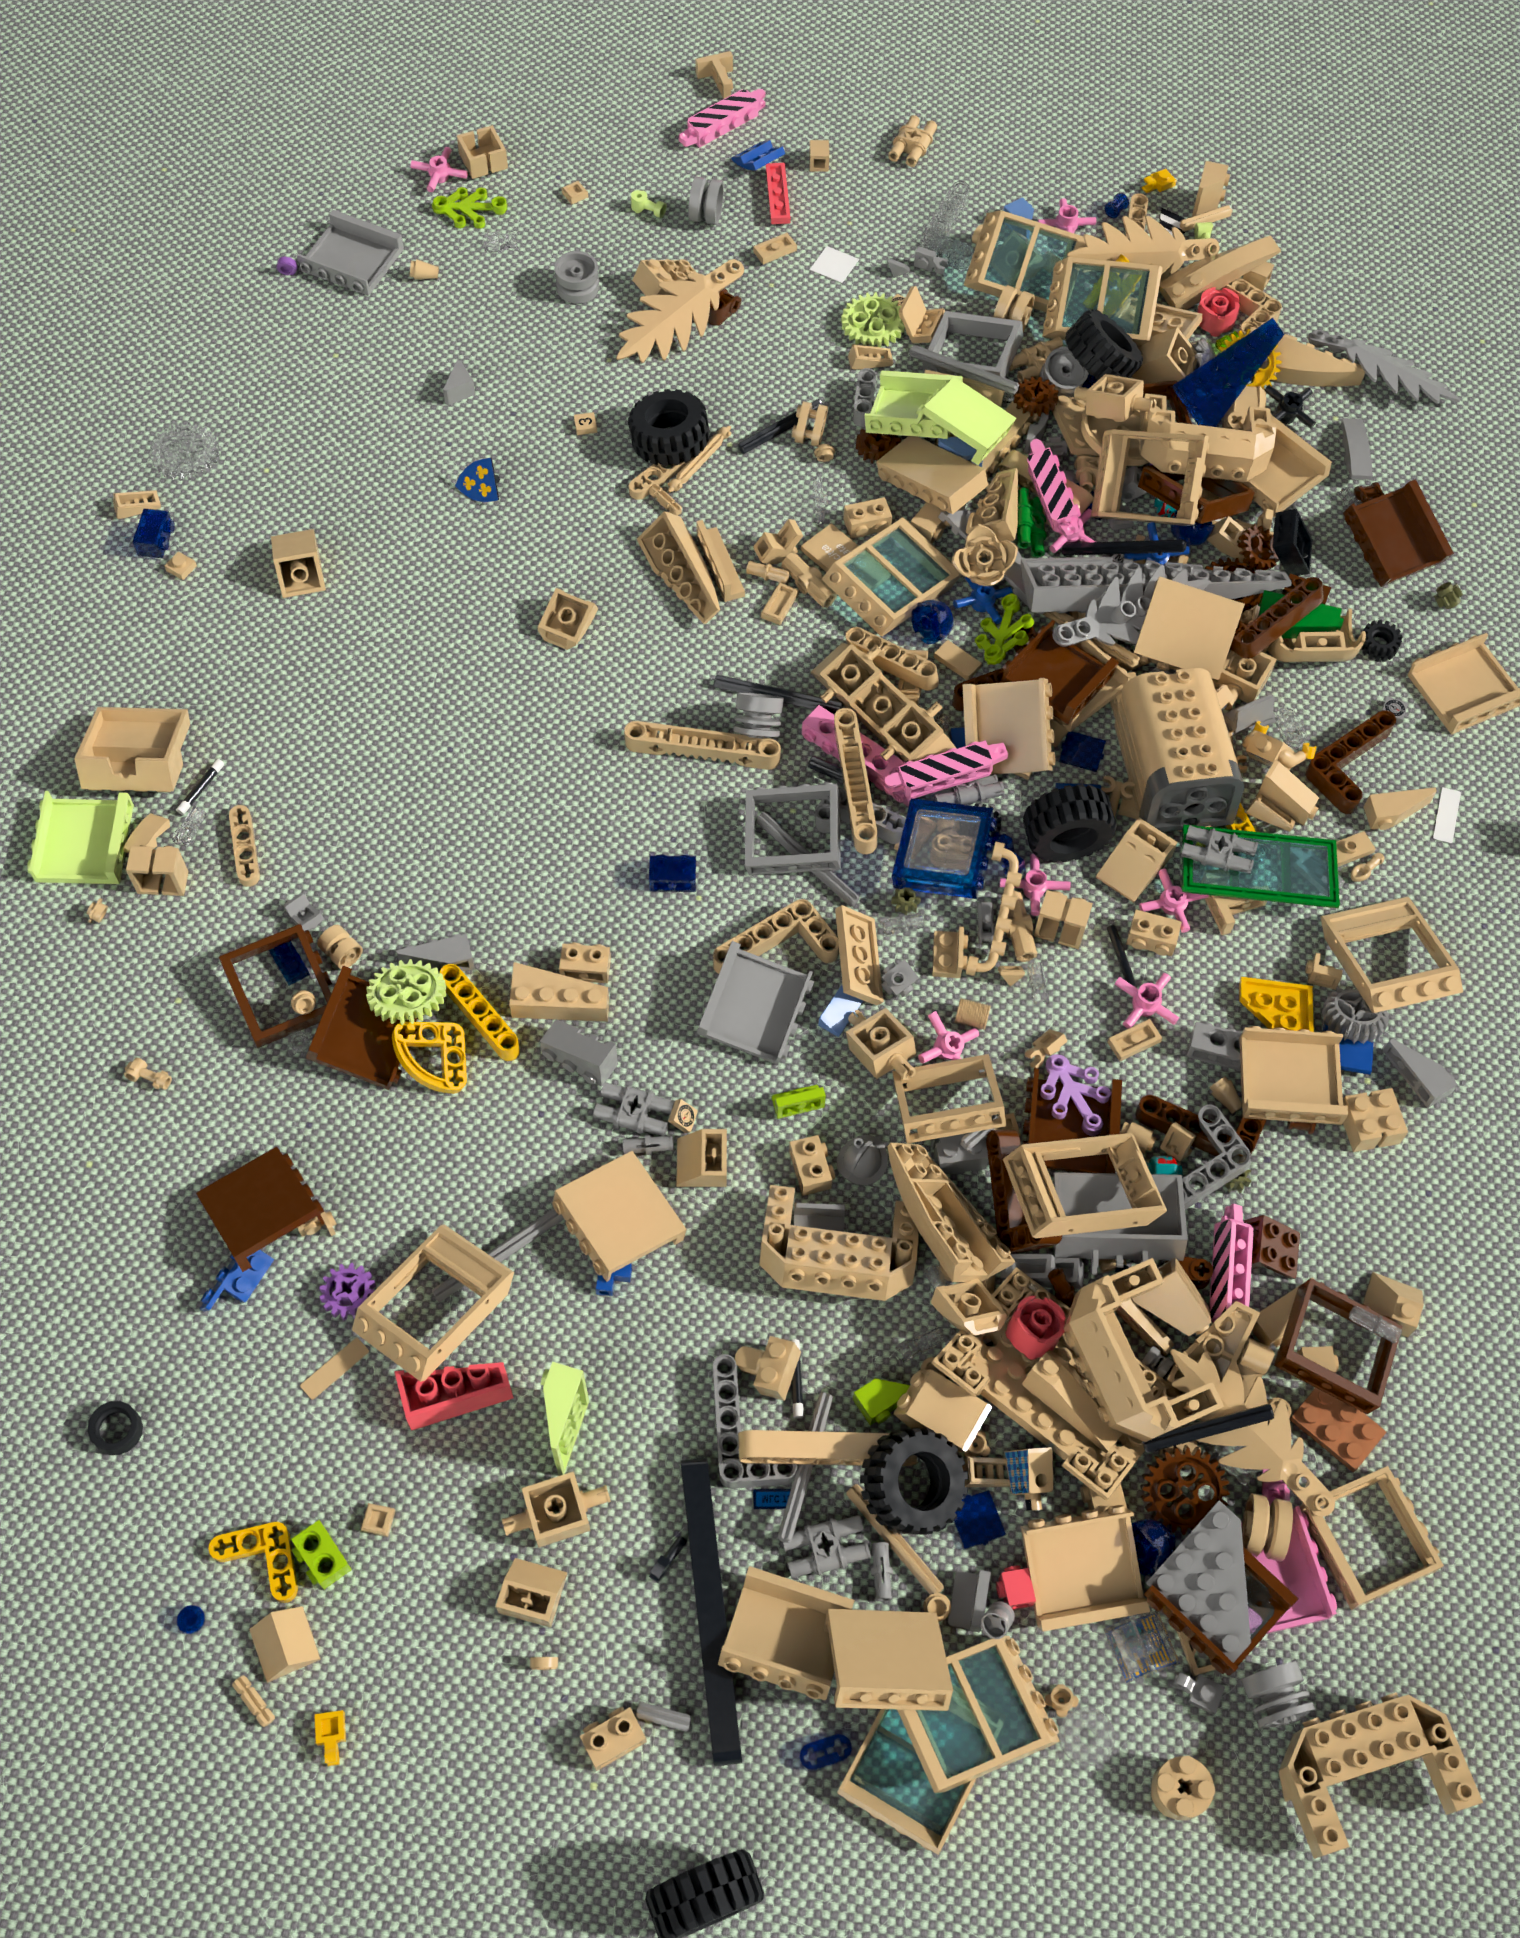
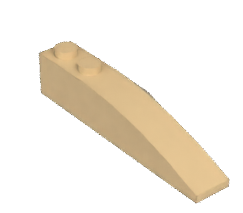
M1271 235L1190 263L1161 281L1159 291L1170 307L1187 310L1200 302L1203 292L1212 287H1216V290L1222 289L1279 254L1281 249Z
M1251 327V335L1254 334L1255 330H1259L1258 336L1266 333L1265 340L1273 338L1271 346L1278 344V347L1274 350L1275 353L1281 352V355L1276 357V360L1282 361L1281 364L1276 365V368L1281 371L1274 372L1273 375L1277 377V380L1271 381L1318 387L1361 385L1365 375L1361 365L1352 363L1345 358L1337 359L1333 356V353L1326 350L1324 353L1314 349L1315 346L1310 343L1302 344L1294 336ZM1246 343L1244 353L1249 355L1253 351V346L1250 343ZM1261 349L1251 359H1244L1245 365L1239 370V374L1245 368L1252 367L1250 363L1261 353ZM1260 357L1258 359L1257 365L1259 368H1266V358ZM1246 372V373L1244 374V375L1252 376V375H1251L1250 373H1248V372Z
M664 511L637 538V541L653 571L665 581L664 583L677 593L678 598L688 605V608L703 624H706L720 611L712 579L682 518Z

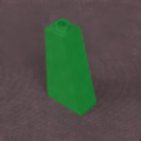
M1264 590L1258 605L1260 606L1258 617L1285 595ZM1320 604L1281 636L1283 639H1297L1299 632L1340 631L1344 618L1340 617L1342 608Z

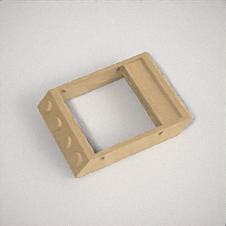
M1113 429L1104 431L1090 517L1184 526L1194 525L1199 514L1197 505L1202 495L1201 481L1206 472L1204 463L1210 447L1208 443L1209 436ZM1131 439L1189 442V455L1180 509L1177 511L1176 518L1119 512Z
M1409 897L1320 916L1324 939L1372 1013L1463 993L1458 966ZM1412 928L1439 967L1371 984L1345 943Z
M1131 1133L1023 1144L1003 1159L1031 1235L1034 1238L1147 1226L1167 1212L1135 1137ZM1109 1154L1132 1209L1066 1216L1044 1161Z
M440 1225L358 1307L352 1331L420 1382L425 1381L508 1295L514 1272L446 1225ZM429 1261L481 1297L431 1349H428L379 1313Z

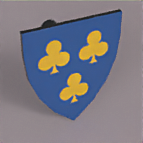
M492 457L475 461L467 466L460 474L455 487L464 495L476 501H498L497 483H499L500 477L495 475Z

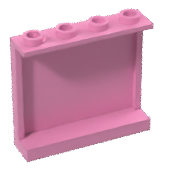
M1300 1506L1293 1508L1292 1533L1285 1559L1282 1562L1267 1559L1264 1549L1255 1557L1299 1598L1267 1634L1328 1620L1336 1615L1337 1603L1334 1595L1329 1593L1326 1584L1328 1581L1324 1567L1319 1564L1317 1558L1318 1548L1316 1542L1310 1538L1308 1518L1305 1513L1301 1512ZM1248 1606L1251 1636L1261 1625L1262 1619Z

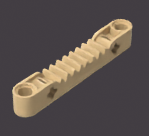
M842 708L836 711L834 715V733L846 792L853 843L856 851L859 853L870 854L877 848V826L856 713L852 709Z
M642 721L629 722L624 728L625 745L627 749L633 752L663 755L666 752L668 755L676 753L677 756L684 754L687 758L693 755L695 759L702 756L704 760H707L710 757L713 761H716L718 758L721 762L729 760L732 764L736 762L740 766L772 770L780 763V744L771 738H752L740 734Z

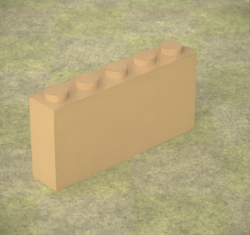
M908 436L876 461L878 475L883 481H887L897 488H901L911 495H915L925 502L931 503L951 514L958 511L988 486L984 468L916 436Z

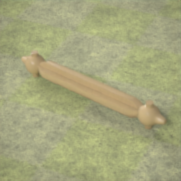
M730 425L721 427L717 434L713 435L708 441L705 449L700 451L701 453L696 458L693 457L680 470L676 479H672L668 483L669 493L680 490L683 486L682 484L686 483L722 445L723 439H727L731 435Z

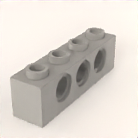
M1196 1022L1191 1032L1186 1057L1241 1071L1240 1052L1235 1047L1240 1048L1239 1038L1242 1033L1231 1028L1223 1029L1216 1027L1208 1022ZM1211 1041L1217 1042L1220 1046L1212 1044Z

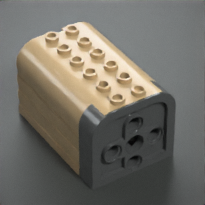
M1188 668L1176 670L1175 674H1166L1164 671L1144 673L1131 678L1122 688V697L1119 702L1120 707L1117 711V720H1115L1114 727L1128 778L1130 776L1131 782L1135 783L1132 793L1136 808L1139 811V817L1161 832L1182 830L1183 825L1214 827L1233 824L1245 786L1211 674L1202 668Z

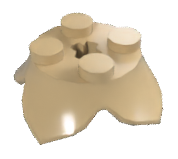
M978 524L967 535L965 547L958 549L954 553L952 564L960 574L969 578L971 582L981 586H993L1003 579L1005 572L1015 562L1018 547L1009 540L999 541L990 528ZM982 558H987L989 561L983 563Z

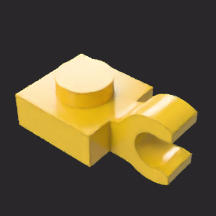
M1163 169L1145 177L1143 181L1146 185L1142 186L1141 189L1145 193H1150L1155 189L1162 192L1175 187L1177 180L1167 169Z
M340 1710L314 1714L316 1745H324L325 1763L328 1766L340 1765L338 1743L346 1742L345 1712Z

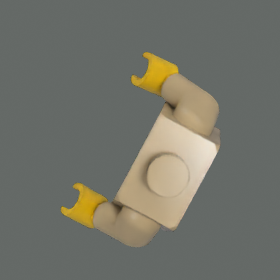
M1260 721L1256 722L1253 731L1245 737L1242 743L1250 759L1270 768L1274 761L1277 760L1289 771L1306 759H1313L1317 747L1309 746L1310 743H1303L1302 751L1295 753L1284 742L1266 735L1269 725L1262 726Z

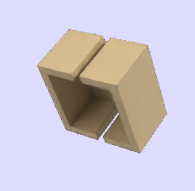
M493 125L477 129L479 146L477 149L473 131L457 135L459 155L472 179L487 175L488 171L494 173L508 169L506 149Z
M149 845L131 846L126 872L137 894L158 895L162 874H166L162 894L184 896L189 871L178 848L164 846L153 849Z
M1047 890L1033 936L1054 942L1059 923L1064 921L1058 944L1079 950L1093 903L1087 902L1082 898L1072 897V899H1068L1061 892Z
M1393 1088L1371 1091L1369 1096L1366 1092L1345 1096L1343 1099V1106H1348V1116L1343 1125L1353 1152L1374 1149L1377 1144L1379 1148L1397 1145L1408 1134Z

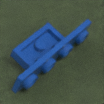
M258 1250L246 1257L252 1267L242 1272L231 1254L230 1258L232 1261L228 1267L224 1266L215 1278L218 1282L213 1289L209 1288L202 1296L201 1302L203 1304L200 1309L204 1312L209 1311L223 1290L240 1302L246 1303L274 1259L263 1251Z

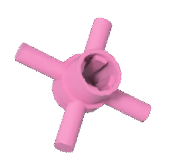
M1064 198L1059 200L1060 209L1056 219H1038L1040 223L1074 233L1078 226L1096 225V217L1078 218V209L1075 206L1067 205V200Z
M1163 973L1155 984L1145 983L1139 989L1121 977L1117 979L1115 985L1133 997L1132 1004L1134 1010L1123 1022L1125 1028H1131L1140 1016L1148 1017L1155 1013L1173 1025L1177 1023L1180 1017L1161 1005V990L1171 979L1167 973Z

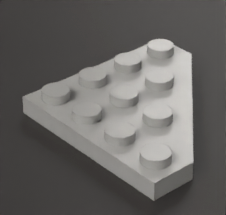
M1219 1500L1146 1584L1149 1587L1153 1585L1234 1663L1251 1644L1241 1520Z

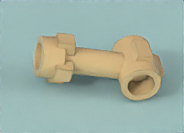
M136 1057L125 1067L124 1076L130 1081L136 1082L139 1077L153 1082V1087L158 1090L159 1088L166 1090L171 1084L172 1077L168 1075V1072L162 1070L156 1073L146 1069L147 1063Z

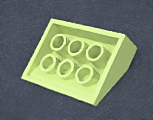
M552 1362L550 1369H545L542 1375L541 1385H544L543 1393L551 1450L558 1475L561 1476L565 1474L589 1404V1398L582 1370Z

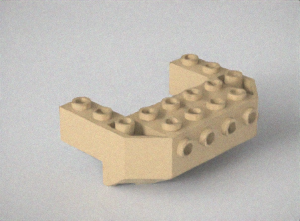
M1145 394L1144 398L1156 400V409L1149 408V412L1140 411V431L1209 436L1208 443L1210 447L1205 457L1204 465L1206 466V472L1203 477L1247 482L1266 471L1274 449L1277 423H1271L1269 408L1249 406L1243 430L1177 423L1175 422V411L1166 410V396ZM1140 439V455L1161 472L1185 475L1189 455V442Z
M770 1185L759 1265L782 1288L886 1301L913 1285L919 1231L903 1201L895 1202L891 1238L791 1225L795 1188Z
M1153 1258L1114 1275L1104 1276L1082 1287L1075 1294L1063 1328L1065 1331L1063 1333L1064 1341L1068 1348H1073L1076 1354V1358H1074L1076 1367L1080 1373L1084 1372L1088 1380L1086 1388L1092 1398L1095 1397L1100 1406L1097 1410L1102 1422H1107L1109 1428L1144 1442L1224 1407L1213 1382L1169 1401L1166 1395L1155 1399L1114 1312L1123 1305V1302L1156 1289L1164 1283Z
M1396 1692L1381 1697L1382 1703L1374 1706L1371 1701L1356 1705V1711L1349 1714L1346 1713L1345 1709L1329 1714L1330 1720L1320 1722L1318 1717L1303 1722L1304 1728L1292 1736L1279 1769V1776L1285 1802L1292 1801L1314 1859L1350 1847L1326 1787L1404 1761L1423 1758L1446 1815L1483 1803L1446 1714L1410 1695L1398 1697Z

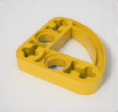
M405 1022L403 1025L401 1023L396 1025L392 1032L393 1047L400 1064L406 1072L417 1082L432 1090L449 1094L459 1093L467 1082L463 1028L457 1023L414 1022V1024ZM402 1029H405V1033L410 1034L406 1039H403V1035L398 1034ZM422 1030H432L435 1035L434 1039L426 1040L422 1036ZM450 1030L453 1031L454 1035H458L454 1039V1046H450L452 1043L451 1036L447 1035ZM407 1046L441 1047L442 1078L436 1077L424 1070L411 1056ZM451 1052L456 1053L460 1058L459 1063H450L447 1059V1054ZM453 1070H457L455 1079L460 1081L457 1086H454L453 1082H449L453 1077Z

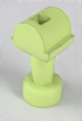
M635 190L631 193V209L640 213L646 209L653 211L654 216L663 218L667 209L666 203L662 201L654 203L648 200L645 191Z
M1212 222L1195 223V239L1210 238L1213 229Z

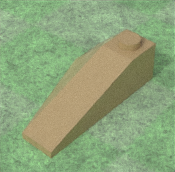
M1017 468L996 473L986 489L987 495L977 503V511L971 513L968 517L967 534L976 525L981 524L990 528L999 541L1015 540L1018 527Z
M1235 1301L1183 1354L1198 1362L1202 1353L1208 1352L1221 1382L1232 1360L1238 1361L1260 1312ZM1174 1364L1167 1379V1382L1170 1384L1183 1377L1176 1364Z

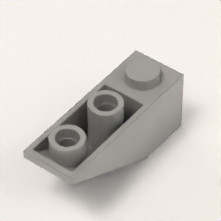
M454 934L449 938L429 940L424 944L408 945L396 950L398 960H402L404 964H407L410 959H412L413 964L422 960V966L430 963L431 969L437 967L438 972L447 964L457 965L463 972L475 969L467 934Z

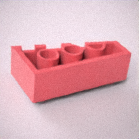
M503 1362L475 1364L465 1368L444 1367V1369L435 1370L422 1382L408 1372H404V1370L394 1371L405 1417L411 1431L514 1398Z

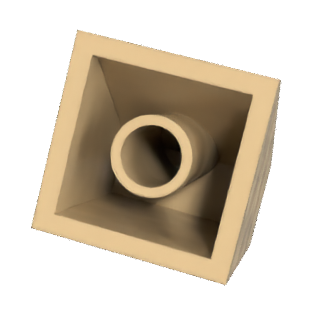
M1178 327L1152 336L1150 342L1138 347L1142 353L1143 362L1142 366L1132 376L1133 379L1144 380L1143 384L1177 380L1178 385L1189 384L1197 363L1195 358L1197 352Z
M314 529L271 536L273 561L282 597L286 598L325 591V582Z
M1173 1258L1158 1268L1164 1283L1156 1289L1132 1298V1300L1187 1336H1191L1194 1333L1199 1335L1209 1328V1324H1211L1210 1307L1178 1260Z
M919 1370L912 1376L910 1380L911 1385L907 1392L899 1398L897 1402L898 1407L894 1415L911 1429H931L935 1433L943 1434L948 1439L946 1443L953 1442L958 1448L957 1452H967L992 1407L978 1397H973L966 1390L934 1370Z

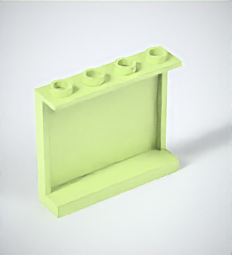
M882 370L880 373V389L871 413H865L866 433L948 439L950 432L927 416L917 425L915 422L919 415L916 412L922 403L925 404L927 399L933 396L938 388L942 387L945 381L949 382L956 377L963 382V376Z
M954 377L949 382L945 381L942 387L938 388L934 395L927 399L925 404H921L916 412L919 416L915 423L918 425L927 416L976 449L977 451L971 461L979 465L1008 434L1016 418Z
M45 791L44 798L39 804L40 818L36 820L35 824L36 838L32 840L31 844L32 858L27 863L28 873H31L35 882L120 884L125 857L123 847L128 840L134 807L129 793H119L118 800L52 799L49 791Z

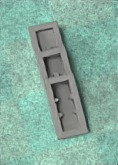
M1342 418L1340 426L1344 434L1342 441L1345 449L1344 461L1350 478L1372 480L1370 447L1363 419Z

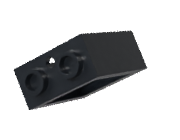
M1297 508L1276 512L1272 547L1288 577L1290 574L1296 576L1310 574L1313 539Z

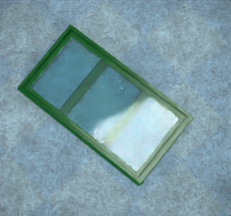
M1183 825L1182 850L1184 843L1205 848L1206 844L1185 840L1189 825ZM1191 825V826H1193V827H1197V828H1201V829H1206V830L1213 829V827H1203V826H1194V825ZM1215 828L1216 831L1232 835L1235 833L1238 835V838L1258 842L1254 857L1233 852L1235 856L1254 860L1250 875L1231 869L1224 871V869L1209 865L1203 866L1199 861L1182 857L1181 889L1185 893L1337 909L1340 906L1336 840Z

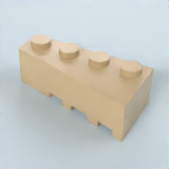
M514 962L509 1006L512 1018L608 1022L609 992L606 986Z

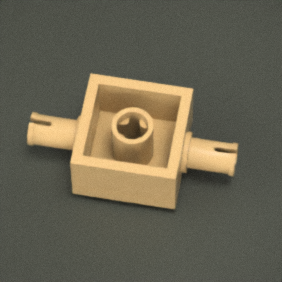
M1105 374L1090 388L1077 386L1074 392L1075 400L1086 401V415H1092L1098 419L1108 418L1113 419L1115 422H1123L1136 410L1149 412V408L1156 409L1155 399L1143 398L1144 380Z
M1269 646L1250 659L1242 658L1232 650L1229 652L1219 681L1213 683L1226 684L1233 695V699L1227 704L1225 710H1230L1237 698L1246 703L1257 699L1277 661L1276 658L1265 654Z
M884 1008L868 1019L859 1010H855L858 1017L852 1012L848 1017V1021L854 1027L846 1031L849 1050L876 1079L893 1069L905 1081L909 1080L906 1073L912 1078L916 1073V1069L907 1060L917 1055L914 1036L887 1008Z
M573 1471L521 1488L527 1507L525 1512L502 1518V1523L506 1536L530 1528V1530H533L538 1548L591 1531L586 1515L588 1508L609 1503L611 1500L606 1485L584 1493L579 1491ZM558 1505L560 1512L554 1514L553 1507Z

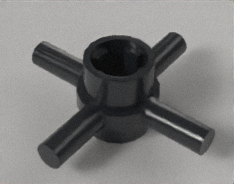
M1270 384L1265 388L1264 391L1278 402L1277 411L1273 415L1277 420L1284 424H1291L1298 418L1308 428L1312 429L1316 422L1302 411L1303 401L1313 393L1311 388H1306L1300 394L1288 392L1284 396Z

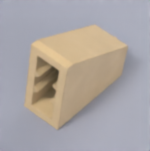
M1275 760L1265 775L1257 796L1261 794L1294 819L1295 822L1304 826L1308 818L1313 820L1319 809L1316 807L1319 797L1284 765Z

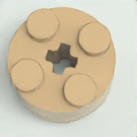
M1190 1756L1174 1757L1161 1765L1153 1774L1151 1784L1152 1800L1157 1809L1168 1818L1181 1821L1190 1820L1207 1810L1213 1800L1215 1786L1209 1771L1201 1762ZM1181 1784H1184L1186 1790L1180 1794L1178 1788Z

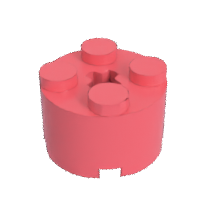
M1212 287L1204 291L1197 313L1202 314V322L1199 326L1214 337L1230 331L1235 325L1240 308L1238 295L1228 288L1216 290V287Z
M1028 1296L1018 1304L1010 1318L1005 1331L1006 1337L1026 1358L1035 1360L1038 1357H1042L1049 1350L1053 1351L1065 1332L1063 1329L1066 1319L1065 1313L1056 1302L1049 1298L1038 1299L1036 1296Z

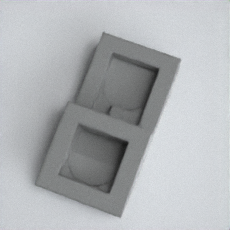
M1042 413L1038 425L1030 424L1024 454L1031 452L1030 443L1036 438L1042 440L1047 428L1049 415Z

